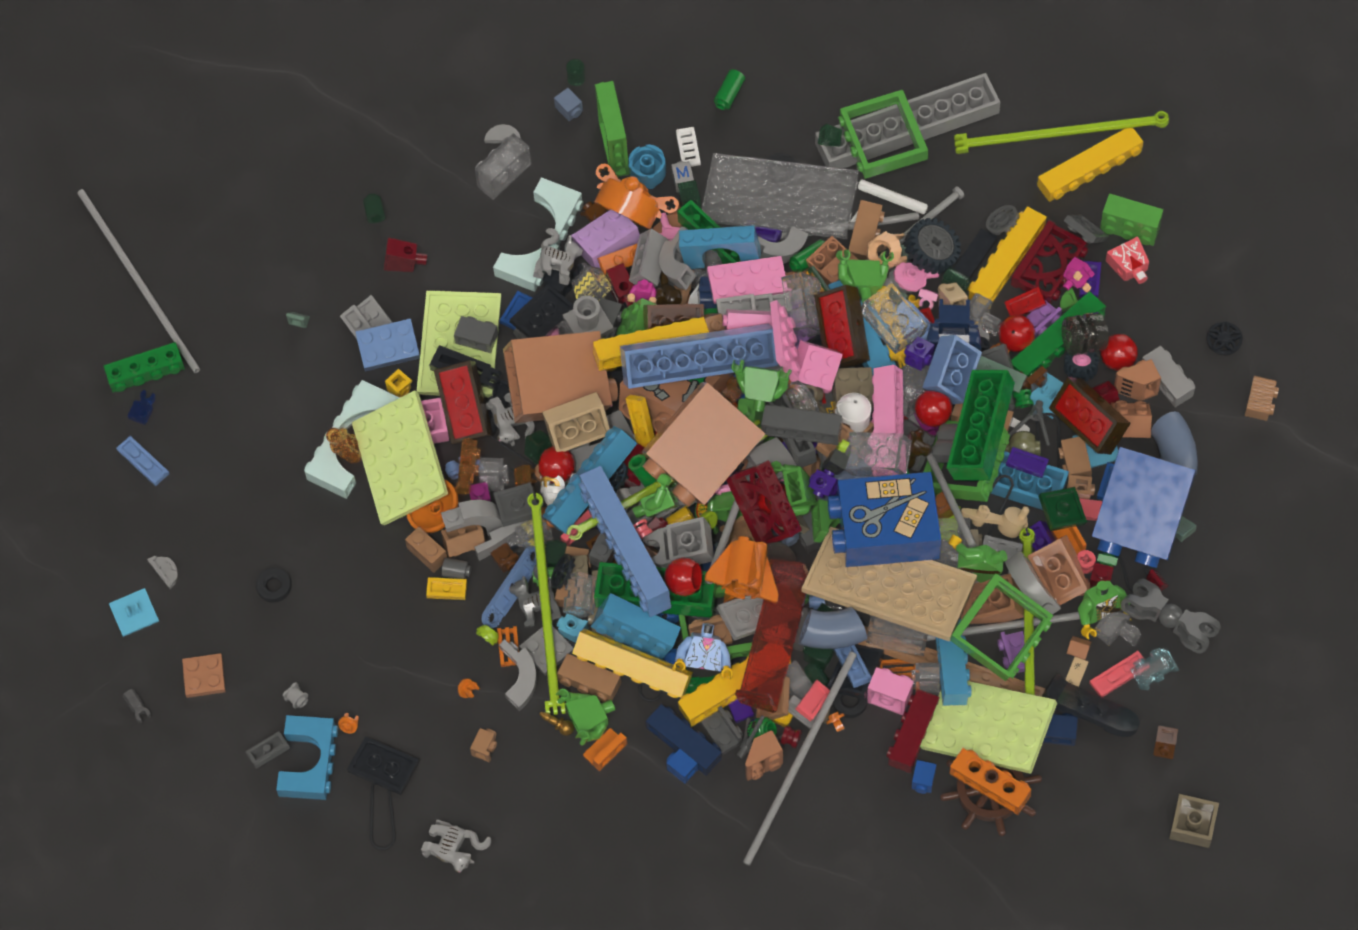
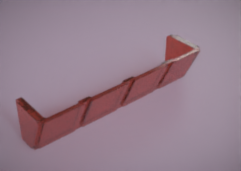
M770 559L769 564L779 594L778 602L774 603L763 600L741 688L736 690L735 695L741 704L775 713L778 709L784 679L787 674L793 644L801 619L802 608L804 607L807 595L802 592V586L809 572L804 563Z

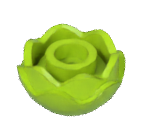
M482 625L476 629V634L482 636L486 642H489L492 646L495 643L497 644L499 639L498 633L489 626Z

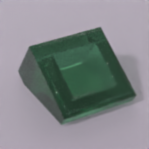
M825 124L819 130L818 144L839 147L842 129Z

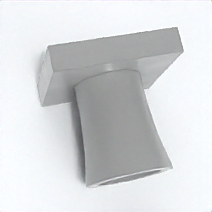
M592 296L578 298L573 305V310L563 314V319L572 334L600 331V335L603 337L614 331V327L598 300Z

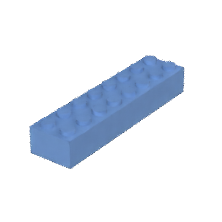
M769 323L620 346L623 383L628 389L734 373L731 369L733 360H735L737 365H740V361L744 360L743 368L745 366L760 368L778 366L773 327Z
M596 467L579 475L581 483L578 485L581 490V498L584 503H588L590 507L588 510L592 518H596L600 533L605 534L606 544L610 550L613 549L616 563L618 565L621 564L624 578L626 581L630 580L631 590L635 597H639L642 611H647L649 617H652L670 609L669 590L602 467Z

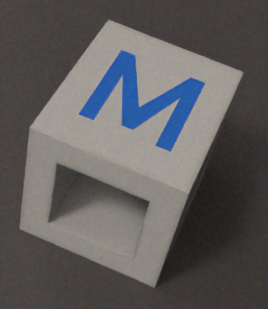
M680 161L671 164L676 193L693 190L694 178L690 161Z

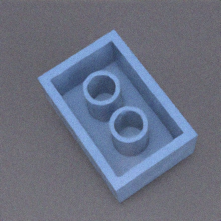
M411 319L355 332L365 371L420 359Z
M957 335L940 336L922 388L927 391L945 394L951 399L952 404H963L971 371L976 370L982 352Z

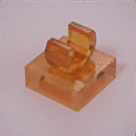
M522 465L515 468V487L530 482L531 484L536 483L537 480L531 479V474L535 473L536 470L530 469V465Z

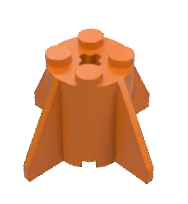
M745 536L738 537V540L731 542L705 574V581L721 585L722 590L725 589L723 603L734 598L745 599V596H751V599L758 597L774 603L778 602L779 594L767 557V544L764 542L750 541Z

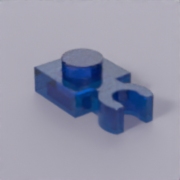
M146 390L141 392V401L135 400L127 415L129 420L146 425L153 411V407L150 404L155 402L156 396L154 393L151 394L150 398H145L147 395Z

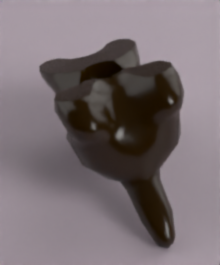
M662 271L661 285L656 288V304H680L682 302V293L668 284V277Z
M921 429L910 431L904 441V463L908 469L914 466L917 456L923 455L926 457L931 452L930 445L922 440L924 432Z

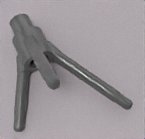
M1036 401L1029 414L1009 432L1010 437L1029 419L1040 422L1046 445H1050L1042 414V401Z
M761 715L749 738L747 726L750 718H747L744 738L740 746L741 749L736 754L741 759L747 753L749 754L753 743L752 740L763 722L764 715ZM782 735L776 737L778 741L781 740Z

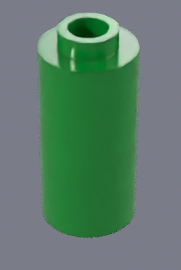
M731 69L726 75L714 98V103L718 109H730L745 81V76L740 71Z
M820 239L790 257L789 266L792 271L802 273L810 268L806 259L825 241Z
M638 454L631 458L628 466L642 485L647 487L657 480L642 467L647 458L642 454Z

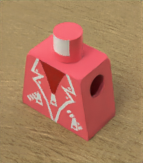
M1138 237L1107 251L1106 262L1124 281L1135 278L1138 284H1142L1148 279L1145 272L1148 270L1149 260Z

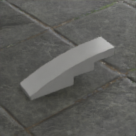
M770 293L756 296L749 294L716 299L718 313L722 314V318L723 315H726V309L771 311L770 302L775 300L786 308L787 313H793L790 293L777 295Z
M532 519L501 527L490 532L489 541L474 547L478 560L480 561L490 556V553L505 543L510 544L527 529L522 525L524 523L531 525L532 523L529 522Z

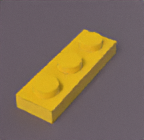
M629 395L625 399L636 443L646 447L655 436L646 398Z

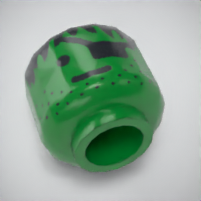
M764 717L754 738L771 730L776 735L777 728L775 723L770 718ZM760 718L752 719L748 723V737Z

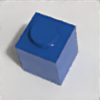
M680 748L676 753L672 752L666 760L667 770L684 784L698 771V763Z
M917 760L912 780V789L921 794L931 793L937 764Z

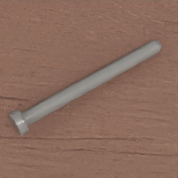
M956 186L952 189L953 193L920 220H925L926 218L932 220L957 198L962 199L965 196L964 192ZM912 227L904 232L905 236L899 239L900 245L905 242V237Z

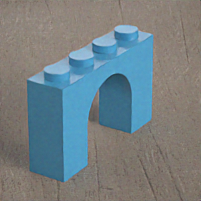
M755 225L679 231L681 255L684 264H687L691 269L705 268V252L715 248L735 251L738 253L741 262L761 259V247Z
M286 715L284 729L286 741L312 743L321 750V756L317 765L309 771H279L276 788L278 796L326 800L327 793L331 791L329 774H333L331 758L336 753V744L333 743L334 737L338 736V726L335 725L333 718Z

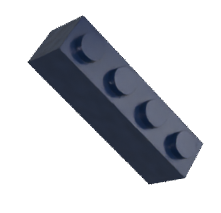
M661 704L646 720V728L674 751L677 752L680 748L698 763V770L705 776L721 761L722 753L720 747L715 743H709L703 733L694 731L689 722L685 719H679L670 707L666 708Z
M1068 713L1062 715L1053 714L1043 743L1075 746L1078 717Z

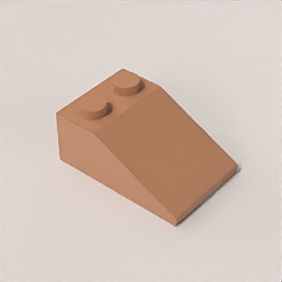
M1067 535L1027 556L1040 581L1059 605L1089 589L1077 554Z
M1011 574L1000 576L1020 590ZM990 579L983 583H975L962 612L961 620ZM995 587L970 624L1008 622L1023 618L1024 608Z

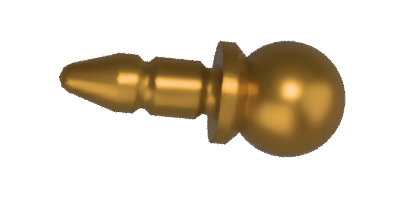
M539 713L545 721L556 725L555 730H559L562 735L569 736L574 732V724L571 721L563 720L562 717L558 720V718L551 716L549 713Z

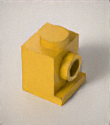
M400 369L385 380L387 391L399 398L410 392L412 380Z

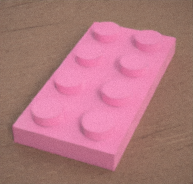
M781 256L707 267L714 304H716V299L749 294H754V296L770 293L777 295L788 293L789 291Z
M775 300L770 302L776 361L780 367L783 366L785 373L789 369L792 370L789 379L791 382L799 380L798 372H800V366L797 362L799 354L795 347L797 338L793 330L795 322L792 317L789 318L786 308Z

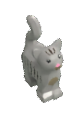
M548 228L546 233L551 235L552 238L544 240L541 244L540 258L536 262L533 277L542 279L544 275L542 271H546L551 276L552 270L559 271V283L568 285L574 259L582 255L583 249L572 241L571 235L568 236L564 251L549 247V245L555 244L559 240V234L555 229Z
M510 393L504 396L505 401L510 403L508 408H504L498 397L490 399L486 403L487 410L492 411L494 423L499 429L497 437L499 442L510 443L514 446L515 440L519 439L520 436L513 426L522 424L528 426L525 432V439L529 444L539 445L542 442L541 438L534 439L532 437L535 431L533 421L515 423Z
M436 820V824L430 827L429 835L433 837L439 835L442 838L439 844L424 842L421 851L422 855L426 858L433 855L442 862L451 863L454 866V870L460 873L469 864L475 863L470 859V853L458 852L465 838H470L472 846L477 850L487 849L491 844V838L487 836L484 842L481 843L477 834L472 830H465L458 826H452L448 822Z

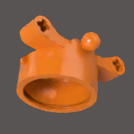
M601 164L596 169V175L603 183L597 186L600 191L594 202L629 218L632 222L644 228L651 229L656 217L661 218L660 210L672 215L676 214L680 209V203L675 197L656 198L649 194L647 187L634 176L620 180L613 168L608 164ZM608 168L609 175L602 177L601 171H605ZM674 201L675 208L668 210L667 203Z

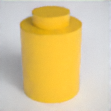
M686 505L666 518L668 525L695 519Z

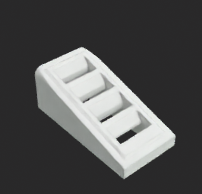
M694 127L677 129L676 138L681 161H690L691 167L701 165ZM695 156L694 159L685 160L686 157Z

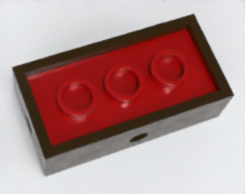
M843 285L815 294L814 298L822 346L843 354L839 368H849L870 361L858 287Z
M469 360L434 370L451 444L459 445L493 436L476 362Z
M1067 377L1049 406V409L1098 454H1112L1131 424L1081 378Z

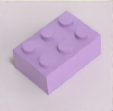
M609 210L571 236L573 242L583 249L581 256L597 271L600 269L597 258L637 244L640 234L638 227L629 218Z

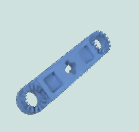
M529 546L524 550L482 614L483 625H487L490 628L500 625L499 623L502 618L506 616L517 599L514 594L510 593L509 587L511 584L522 580L523 576L526 577L527 583L532 577L533 569L536 565V553L533 561L530 555L532 551L535 552V546ZM491 613L494 614V619L492 622L488 620V617H490L489 615H491Z

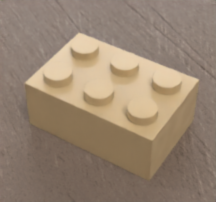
M597 392L542 412L550 441L556 452L567 451L603 438L610 429L604 406Z

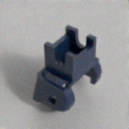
M939 299L938 319H935L934 323H930L927 341L935 344L933 356L940 336L957 335L981 351V337L978 325H974V321L970 320V300H966V305H943V299Z

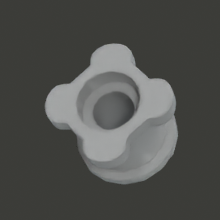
M297 682L293 683L282 695L286 702L290 701L295 709L304 707L308 702V694L300 690Z

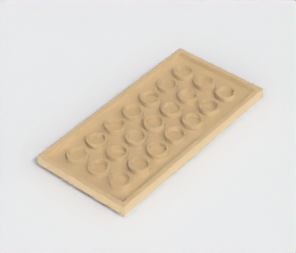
M829 528V532L825 536L802 586L803 593L845 607H852L854 610L950 642L951 635L956 629L977 580L976 574L933 560L846 567L844 553L834 554L832 530L839 529Z

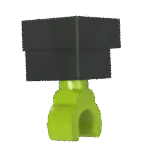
M842 439L836 449L829 453L822 467L836 475L845 470L849 456L844 453L850 442Z

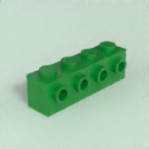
M176 342L103 365L113 393L122 392L132 386H140L147 381L159 380L163 376L177 374L185 369Z

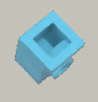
M569 613L565 617L561 616L557 623V627H559L558 632L575 643L580 631L584 628L589 629L588 621L581 620Z

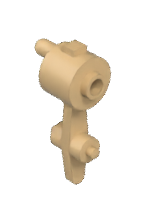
M980 505L978 509L962 508L961 510L963 517L972 519V523L975 526L981 527L984 523L998 524L999 531L1010 538L1018 537L1020 531L1028 526V507H1023L1022 510L1017 507H1009L1002 515L991 513L986 505Z

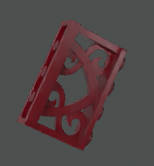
M1048 220L1012 275L1011 286L1028 292L1039 287L1040 281H1043L1045 288L1047 284H1052L1053 288L1050 291L1041 289L1044 299L1052 304L1053 300H1058L1061 294L1060 290L1067 281L1063 276L1068 265L1067 259L1072 261L1074 257L1081 259V257L1085 258L1089 251V248H1087L1088 243ZM1053 235L1063 239V241L1059 243ZM1066 244H1073L1077 247V251L1071 254L1069 253V250L1072 249V247H1066L1063 249V246ZM1048 246L1051 251L1046 252L1044 247ZM1057 252L1061 268L1043 273V265L1038 256L1049 257ZM1034 265L1038 266L1039 273H1036L1037 269L1033 270L1031 267ZM1023 279L1036 281L1035 286Z
M769 460L740 470L726 479L756 542H764L769 545L790 538L802 531ZM756 472H757V474H758V476H759V478L757 479V483H756V480H755V474H756ZM750 474V481H747L745 476ZM759 493L771 501V515L759 508ZM773 529L778 535L773 536L771 530Z

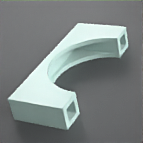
M541 177L533 192L534 201L543 205L552 214L556 222L555 230L559 234V240L555 244L549 245V247L560 250L561 242L567 238L568 228L573 226L576 220L575 215L577 211H581L583 207L582 193ZM541 248L525 255H510L501 252L493 267L494 275L535 292L537 287H540L543 283V278L533 277L536 262L540 258Z
M363 380L359 385H356L353 389L352 397L344 403L342 413L335 418L332 429L326 432L324 442L316 448L314 458L306 464L304 471L307 480L347 499L356 481L354 475L346 471L336 458V448L340 437L352 425L353 421L399 399V397Z

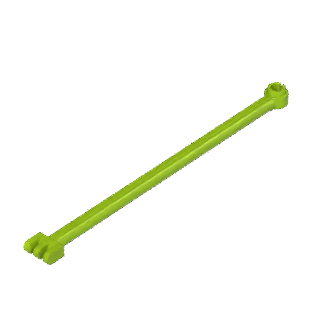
M1159 111L1155 116L967 138V133L954 135L955 147H957L955 151L957 154L969 153L968 147L1151 125L1164 128L1169 123V115L1164 111Z
M758 419V420H755L753 423L757 426V425H759L761 422H760V420ZM764 435L761 440L768 437V435ZM656 481L620 501L623 508L626 510L640 502V499L655 493L657 488L661 487V484ZM591 517L579 525H570L567 528L566 534L569 535L571 540H578L584 532L597 526L598 522L596 518L593 519ZM573 528L577 529V534L574 536L570 534Z
M532 493L528 496L527 501L532 512L550 701H545L546 713L550 714V707H553L554 715H557L558 707L561 706V713L566 714L565 701L559 704L557 701L559 695H556L559 689L541 514L543 498L539 493H536V499L539 500V504L533 505L532 501L535 498Z
M1024 528L1020 531L1019 537L1021 543H1023V554L1028 559L1027 556L1033 553L1032 544L1035 541V533L1032 529L1027 528L1030 535L1024 536L1026 534V529ZM1024 609L1025 644L1034 631V615ZM1032 646L1028 651L1030 656L1024 663L1025 693L1035 695L1034 647Z

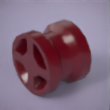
M786 725L780 744H789L792 748L796 749L802 730H794L791 726Z

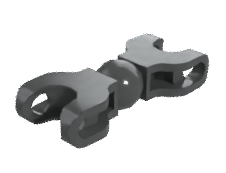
M1141 578L1137 580L1133 586L1134 595L1129 594L1121 601V608L1125 613L1139 620L1149 619L1156 622L1159 618L1160 623L1164 627L1174 628L1173 633L1179 636L1181 643L1186 648L1199 654L1207 650L1209 646L1208 637L1216 636L1221 628L1220 622L1207 613H1194L1187 609L1183 613L1178 605L1167 604L1169 599L1162 595L1160 588L1146 579Z

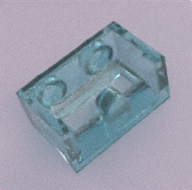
M1156 648L1149 653L1150 657L1147 659L1141 658L1133 663L1134 667L1130 670L1141 690H1149V684L1154 681H1162L1164 675L1168 672L1179 671L1169 650Z

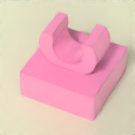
M924 288L920 289L918 296L923 298L920 300L919 306H923L924 301L927 300L930 303V309H932L934 301H939V294Z

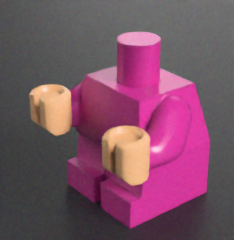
M1074 257L1067 265L1063 275L1067 280L1063 287L1069 291L1074 286L1077 289L1082 288L1088 293L1091 286L1086 282L1095 273L1087 263Z
M645 279L638 281L630 290L627 301L634 303L643 298L656 304V289L653 283Z

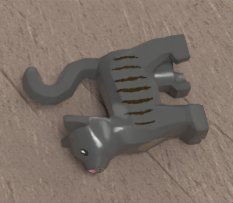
M536 564L533 569V574L535 578L538 580ZM523 576L522 580L515 582L509 587V591L518 598L520 609L526 617L524 628H530L535 626L534 612L541 611L539 591L529 594V585L526 577ZM548 577L551 617L553 621L560 619L561 614L554 598L551 579Z

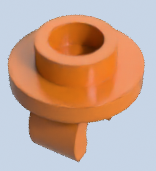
M467 678L463 679L458 685V693L462 698H473V690L480 689L476 682Z
M839 712L831 714L828 716L829 720L826 724L833 723L837 732L845 729L840 720L845 716L844 713L839 714Z
M345 713L338 722L339 728L345 733H354L358 728L359 716L353 719L349 717V713Z

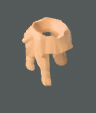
M885 231L867 243V259L880 261V264H882L883 261L878 257L877 252H882L889 248V251L894 254L893 260L888 262L889 269L894 266L896 267L902 262L906 263L908 258L907 256L901 257L902 248L899 241L905 234H890Z

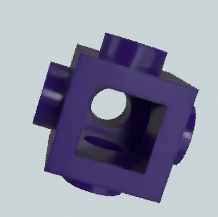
M918 336L912 344L907 345L904 351L906 355L905 363L922 371L932 361L935 344Z
M817 469L811 475L808 487L814 490L813 494L821 498L824 495L827 497L837 494L838 479L834 478V473L826 469L823 472Z

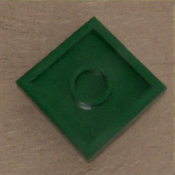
M1075 487L1044 492L1038 495L1050 531L1085 525L1087 523Z

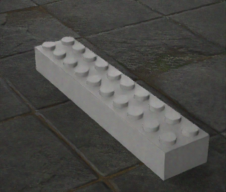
M986 73L907 100L924 140L999 114L1000 100ZM897 104L851 120L867 160L913 144ZM840 125L815 133L816 147L829 173L855 165L857 162L856 157L853 158L851 155L850 142L847 143L845 140L844 127H840Z

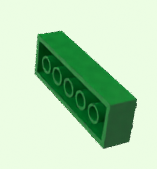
M1008 370L971 371L947 464V469L954 480L990 481L1015 384Z
M599 562L594 594L596 608L603 603L610 593L640 607V599L638 596H634L630 587V580L626 581L624 578L621 564ZM656 567L665 583L664 574L667 568ZM702 571L700 589L694 594L685 597L675 595L669 590L671 608L661 613L713 617L717 584L706 583L705 574L707 571Z

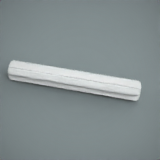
M863 179L858 184V189L918 213L925 214L928 209V205Z

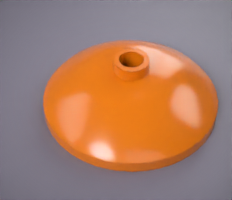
M444 479L448 495L407 514V519L413 528L417 529L420 527L425 533H434L445 527L441 513L458 507L457 491L449 481Z

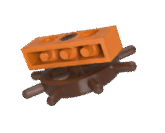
M962 748L954 761L948 760L946 762V765L950 768V775L958 779L957 791L943 793L940 795V799L942 801L959 799L962 807L969 813L961 824L962 829L967 830L974 819L977 818L983 821L995 822L999 836H1004L1006 834L1004 819L1014 813L1019 815L1021 811L1031 817L1036 815L1035 809L1026 805L1031 797L1032 789L1029 785L1040 783L1042 781L1040 775L1024 777L1020 771L1003 767L998 769L991 761H984L974 751ZM965 784L972 788L965 789ZM1010 788L1014 790L1011 793H1007L1004 791V789ZM982 794L976 804L972 803L968 798L969 796ZM988 799H990L992 810L982 809Z

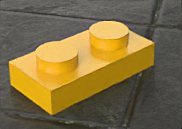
M428 577L427 598L466 600L467 579Z

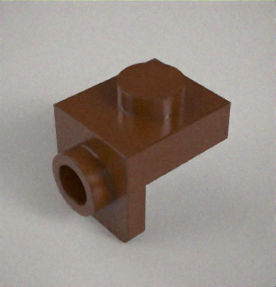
M589 201L582 207L583 211L579 214L581 216L585 215L591 223L607 211L597 203Z
M1041 366L1029 378H1026L1022 389H1031L1032 393L1038 387L1044 386L1047 382V370Z

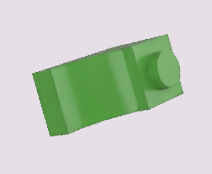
M819 499L811 509L814 542L821 543L828 534L829 528H835L840 523V520L829 519L828 501Z

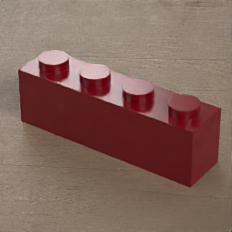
M917 689L915 695L911 694L908 702L910 708L908 712L903 713L901 723H903L901 730L897 729L893 740L896 741L894 747L890 746L886 757L889 758V766L908 773L912 772L921 750L920 745L926 735V730L933 718V713L940 697Z

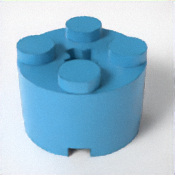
M654 145L636 147L629 156L630 176L638 178L639 182L648 189L655 188L666 176L664 154L660 148Z

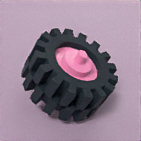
M1077 346V349L1073 347L1071 351L1068 350L1067 354H1065L1064 372L1067 374V377L1073 376V378L1085 379V382L1089 381V378L1093 379L1094 375L1096 376L1099 357L1091 348L1087 350L1085 346L1083 349L1080 346Z

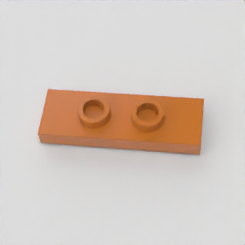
M637 244L597 258L603 275H606V270L621 263H624L625 268L632 266Z

